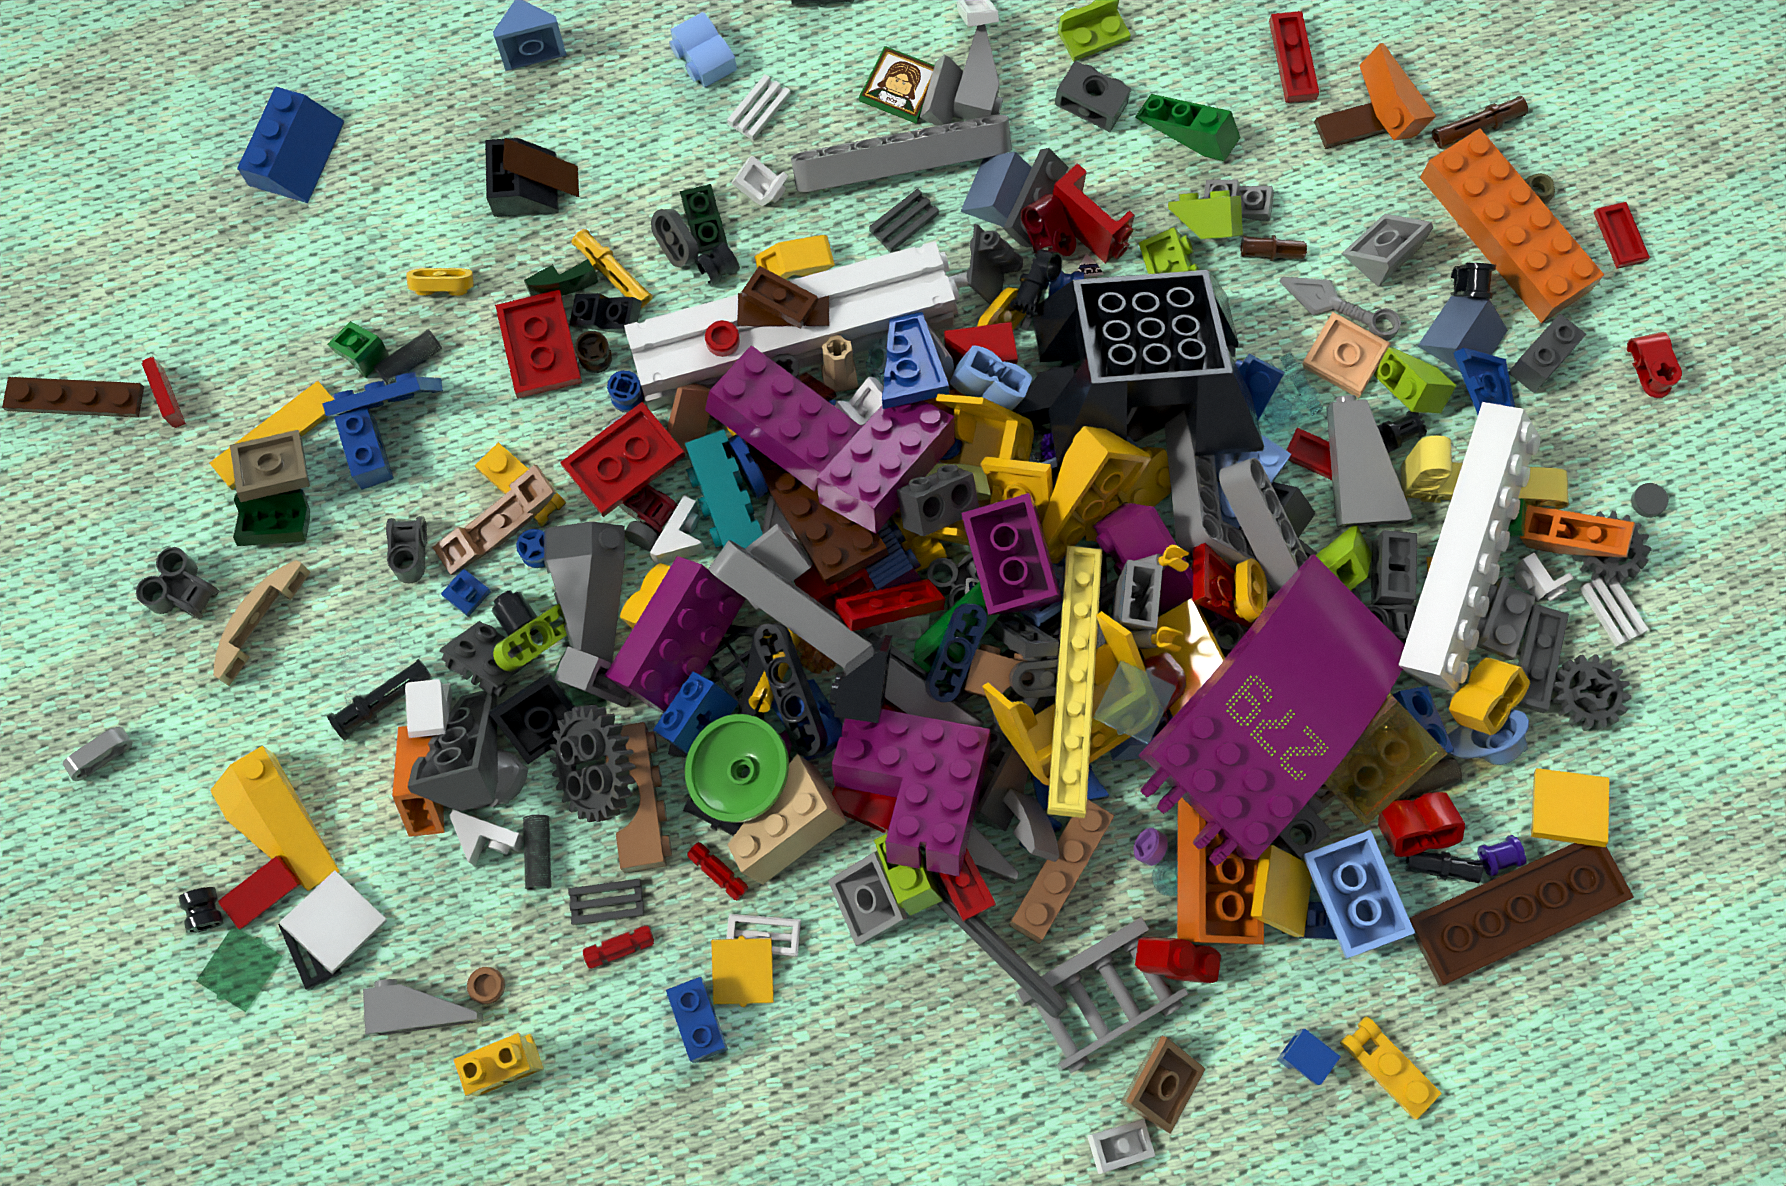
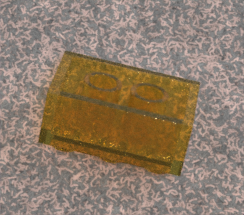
M1389 693L1367 728L1324 784L1366 826L1448 753L1415 717Z

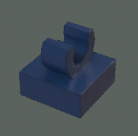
M1309 902L1304 937H1299V939L1337 940L1322 902Z

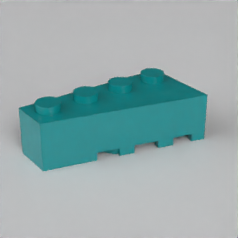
M723 429L685 443L691 467L687 468L686 472L692 488L699 486L703 497L698 498L697 501L703 517L710 516L714 527L710 528L709 532L715 548L720 546L723 548L728 540L737 543L744 549L761 537L763 532L758 520L754 517L755 513L748 492L742 487L743 482L735 457L731 458L725 430Z

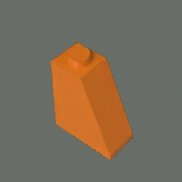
M407 726L398 727L392 793L398 812L409 837L445 833L443 805L411 793L407 787L413 764L418 757H426L430 751L429 741L433 736L438 735L409 738Z

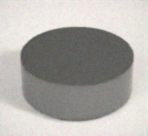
M1645 483L1633 492L1631 504L1639 515L1653 518L1660 515L1667 508L1668 495L1658 484Z
M638 521L630 522L625 529V538L629 542L649 552L659 538L653 529Z

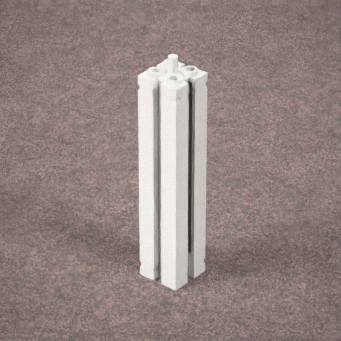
M936 241L923 244L920 248L911 247L790 280V282L817 295L818 298L829 296V326H802L801 329L796 326H737L738 295L646 319L643 323L627 324L624 327L648 409L652 410L660 408L665 404H673L678 387L696 383L699 385L704 384L711 389L751 345L771 360L779 354H790L798 360L799 369L824 362L822 345L828 341L830 336L841 335L845 340L851 341L853 354L887 345L889 320L892 318L923 312L925 320L933 331L953 327L954 315H958L956 301L959 300V293L957 288L968 286L967 272L948 277L946 275V272L949 271L947 256L945 252L939 253ZM720 320L729 321L734 324L738 329L740 337L738 349L733 354L725 357L712 354L708 350L705 341L707 328L712 323Z

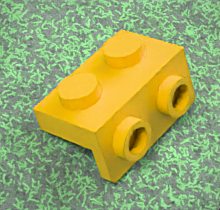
M1146 446L1141 449L1147 452L1152 459L1126 494L1122 490L1116 494L1119 504L1128 502L1155 507L1171 493L1167 452L1164 448Z

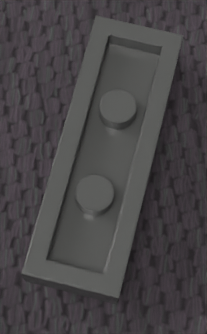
M1050 148L1040 149L1003 227L1018 244L1024 247H1032V243L1021 221L1022 209L1046 194H1053L1054 184L1067 173L1069 168Z
M1537 604L1532 606L1518 666L1522 667L1528 677L1530 685L1525 696L1516 706L1543 714L1548 711L1569 617L1568 613Z
M1015 613L1000 614L987 630L988 633L994 636V639L1003 642L1010 650L1016 651L1027 661L1044 660V656L1058 655L1059 641Z

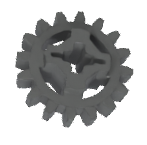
M1601 511L1597 512V514L1595 515L1605 517V515ZM1612 511L1608 518L1617 519L1616 511ZM1626 515L1622 520L1629 521L1630 516ZM1636 523L1627 557L1574 555L1572 558L1573 561H1583L1584 564L1580 571L1585 572L1590 569L1593 572L1592 580L1595 581L1599 575L1604 576L1605 584L1609 585L1614 577H1616L1617 581L1623 584L1628 576L1634 579L1641 571L1640 569H1643L1649 560L1646 557L1650 553L1651 547L1643 544L1648 540L1649 535L1639 534L1638 530L1642 525ZM1627 559H1631L1628 563L1619 565V561L1626 562Z
M1596 654L1591 656L1588 661L1584 655H1579L1574 659V662L1568 660L1562 665L1563 670L1560 669L1556 672L1555 679L1559 682L1554 683L1553 691L1558 692V696L1552 699L1551 702L1552 704H1561L1562 709L1558 712L1559 716L1566 714L1571 716L1569 725L1573 726L1580 721L1582 722L1583 731L1592 728L1593 724L1596 730L1599 731L1607 727V724L1611 726L1618 722V716L1628 711L1621 703L1631 700V695L1623 693V689L1629 686L1630 683L1629 681H1620L1618 678L1623 673L1622 669L1615 671L1610 669L1612 660L1608 659L1601 664L1599 663V656ZM1575 675V686L1573 689H1569L1571 679ZM1586 688H1587L1588 691H1594V692L1602 691V692H1600L1599 694H1597L1596 696H1595L1594 693H1589V694H1588V692L1581 693V692L1584 691ZM1609 696H1611V703H1610V705H1608V702H1607V699H1608Z

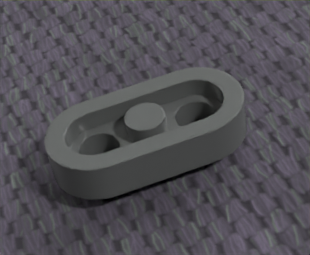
M674 209L657 210L652 216L651 229L670 263L675 267H690L694 265L695 258L698 257L699 253L698 245L680 214Z
M1048 658L1041 661H1022L1016 664L1009 676L1012 689L1025 698L1056 696L1058 658ZM1030 672L1032 674V681L1026 685L1022 684V675Z

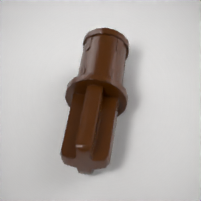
M1272 235L1271 238L1242 236L1241 257L1270 258V261H1274L1275 258L1305 259L1307 253V243L1304 241L1280 240L1276 238V235Z

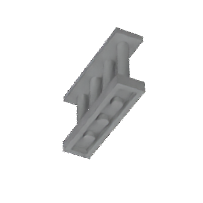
M1142 917L1041 976L1052 988L1059 984L1062 985L1063 989L1068 988L1098 1040L1080 1051L1059 1016L1053 1018L1023 988L1018 989L1014 993L1021 1006L1029 1002L1032 1008L1037 1007L1064 1053L1066 1059L1056 1064L1059 1071L1067 1067L1070 1073H1073L1090 1062L1086 1055L1161 1011L1164 1017L1183 1006L1180 999L1188 995L1185 988L1172 994L1161 975L1142 972L1160 1003L1141 1013L1111 963L1114 960L1111 953L1123 947L1126 953L1130 951L1134 960H1136L1138 939L1142 938L1141 935L1149 930ZM1091 965L1095 971H1100L1129 1020L1111 1032L1080 982L1083 978L1079 972Z

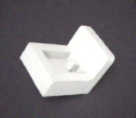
M750 156L731 184L755 203L764 206L770 201L776 203L786 190L783 183L788 175L782 172L777 176L754 156Z
M868 377L849 402L838 401L835 407L863 426L882 405L884 386L877 378Z
M1535 553L1523 558L1513 568L1516 572L1515 579L1517 584L1523 590H1528L1532 596H1535L1536 602L1545 597L1550 602L1568 591L1565 585L1574 579L1569 572L1553 581Z

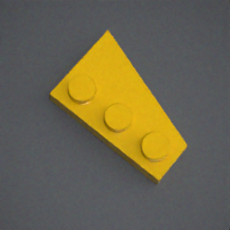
M985 457L981 462L984 473L990 475L995 485L993 492L997 501H1004L1030 493L1035 500L1042 525L1053 493L1051 464Z

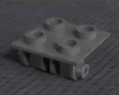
M974 224L973 238L970 241L971 259L970 268L967 270L968 285L991 305L1003 291L1004 274L1020 271L1023 268V258L1020 254L1014 252L1013 247L1003 240L996 231L985 232L978 224Z
M478 621L440 648V652L443 653L442 660L446 662L445 666L457 672L466 680L472 676L471 683L477 685L480 682L479 687L488 692L490 696L496 694L501 697L507 689V685L504 682L531 662L529 661L514 671L501 669L494 660L493 651L495 646L506 637L498 633L491 625L484 624L481 621ZM520 644L508 652L510 658H513L523 650Z

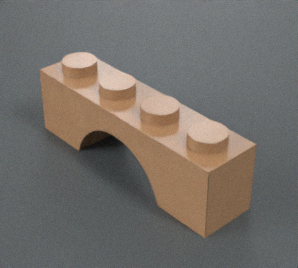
M981 644L980 648L975 652L960 691L987 698L982 686L988 682L1003 694L1011 686L1009 676L1012 668L1019 662L1027 660L1017 653H1014L1013 659L1001 656V649ZM1030 672L1024 673L1021 681H1032V674Z
M645 722L623 725L620 733L621 736H629V740L625 745L626 749H631L634 752L628 758L629 762L636 766V769L629 770V775L633 777L639 788L640 803L633 820L616 833L620 869L624 873L666 867V857L672 856V848L669 835L662 834L661 822L667 821V813L664 800L658 801L656 787L662 786V777L659 765L653 766L651 753L657 752L655 732H648Z
M1087 799L1085 818L1071 817L1057 841L1059 858L1056 862L1046 860L1009 924L1010 927L1038 944L1042 942L1115 815Z

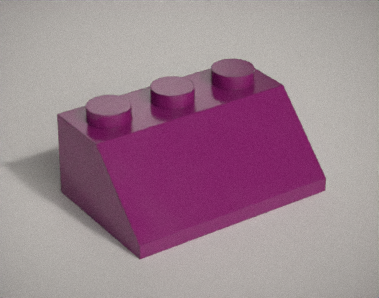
M1030 493L961 513L989 616L1027 611L1062 601L1036 503Z
M1124 502L1093 525L1098 533L1096 540L1103 551L1107 554L1110 553L1116 564L1113 567L1119 577L1127 560L1135 561L1155 554L1163 556L1167 547L1170 545L1177 546L1155 507ZM1169 565L1165 566V569L1162 571L1158 614L1173 609L1191 598L1193 599V571L1190 566L1182 572L1173 569Z

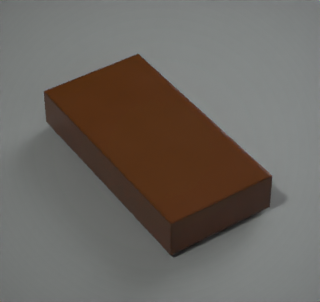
M1372 102L1319 116L1314 121L1325 149L1380 135L1386 131L1376 117Z

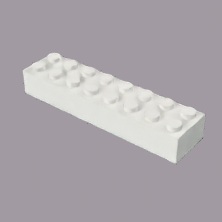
M1482 402L1399 662V666L1417 682L1457 692L1459 684H1463L1467 678L1469 664L1466 662L1469 652L1477 646L1479 640L1477 627L1480 617H1485L1489 608V597L1487 595L1491 584L1494 585L1499 576L1500 566L1497 563L1501 552H1505L1509 545L1510 533L1507 530L1511 519H1516L1519 513L1520 500L1518 496L1521 487H1526L1529 481L1530 467L1528 465L1531 455H1536L1540 445V435L1524 409Z

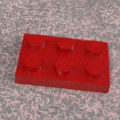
M560 290L495 305L517 399L583 383Z
M641 402L561 461L560 464L602 517H605L684 458L685 453L647 406Z

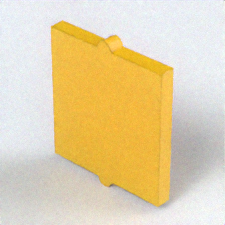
M740 935L738 939H712L713 1004H740L741 1007H745L748 1003H773L772 938H746L744 935Z

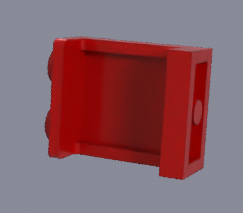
M1077 163L1054 184L1053 195L1057 196L1062 202L1065 215L1075 237L1106 264L1112 257L1119 259L1129 248L1128 239L1134 230L1132 224L1135 215L1128 211L1119 221H1115L1083 193L1087 171Z

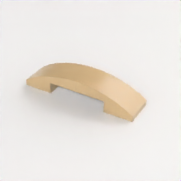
M294 560L263 579L244 598L230 618L217 648L213 675L226 685L230 686L250 658L240 648L277 596L281 594L291 600L311 573L301 562Z

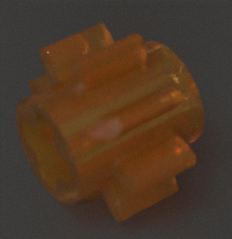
M801 639L796 648L799 652L803 653L800 657L802 666L813 673L821 674L823 669L829 672L837 664L804 639Z

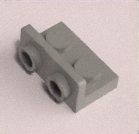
M1502 576L1494 585L1491 584L1487 595L1489 597V608L1486 616L1480 617L1477 627L1479 640L1476 647L1512 660L1516 656L1535 596L1508 586L1509 578Z

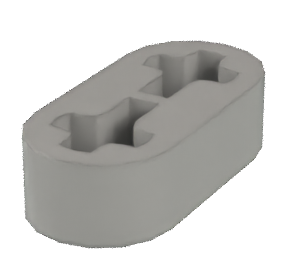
M115 727L102 733L69 755L63 761V766L73 781L83 780L131 748L133 743L123 727Z

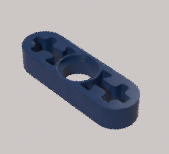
M964 603L954 610L925 682L926 692L932 699L945 703L954 700L958 696L987 625V615L981 606ZM973 610V617L977 619V623L975 626L969 625L965 635L972 636L969 642L963 637L954 636L955 630L963 633L966 622L962 620V615L970 614ZM955 642L961 643L965 649V656L958 663L951 662L947 656L949 646ZM942 663L947 667L959 669L957 675L949 672L946 683L951 685L949 692L942 691L941 695H938L939 688L935 686V682L937 680L943 681L947 670L940 669Z

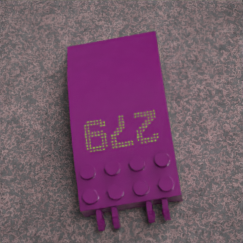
M1315 554L1311 555L1269 600L1265 609L1228 656L1138 755L1156 771L1141 788L1140 792L1146 798L1153 795L1165 781L1172 787L1159 801L1156 807L1163 814L1168 812L1182 797L1208 823L1194 839L1193 844L1198 849H1202L1217 834L1224 839L1209 857V860L1215 866L1221 864L1233 850L1237 852L1236 854L1240 858L1258 859L1347 755L1386 700L1403 670L1399 666V662L1405 645Z

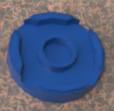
M737 434L728 438L730 453L732 457H735L739 471L753 496L759 499L768 494L765 478L758 464L755 463L750 455V449L744 439Z

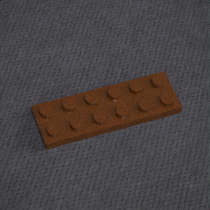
M745 441L750 449V455L755 463L758 464L765 478L770 496L827 587L889 555L887 547L878 533L875 534L820 504L818 488L814 492Z
M1573 843L1414 915L1409 920L1415 932L1413 936L1440 987L1634 898L1607 846L1599 847Z

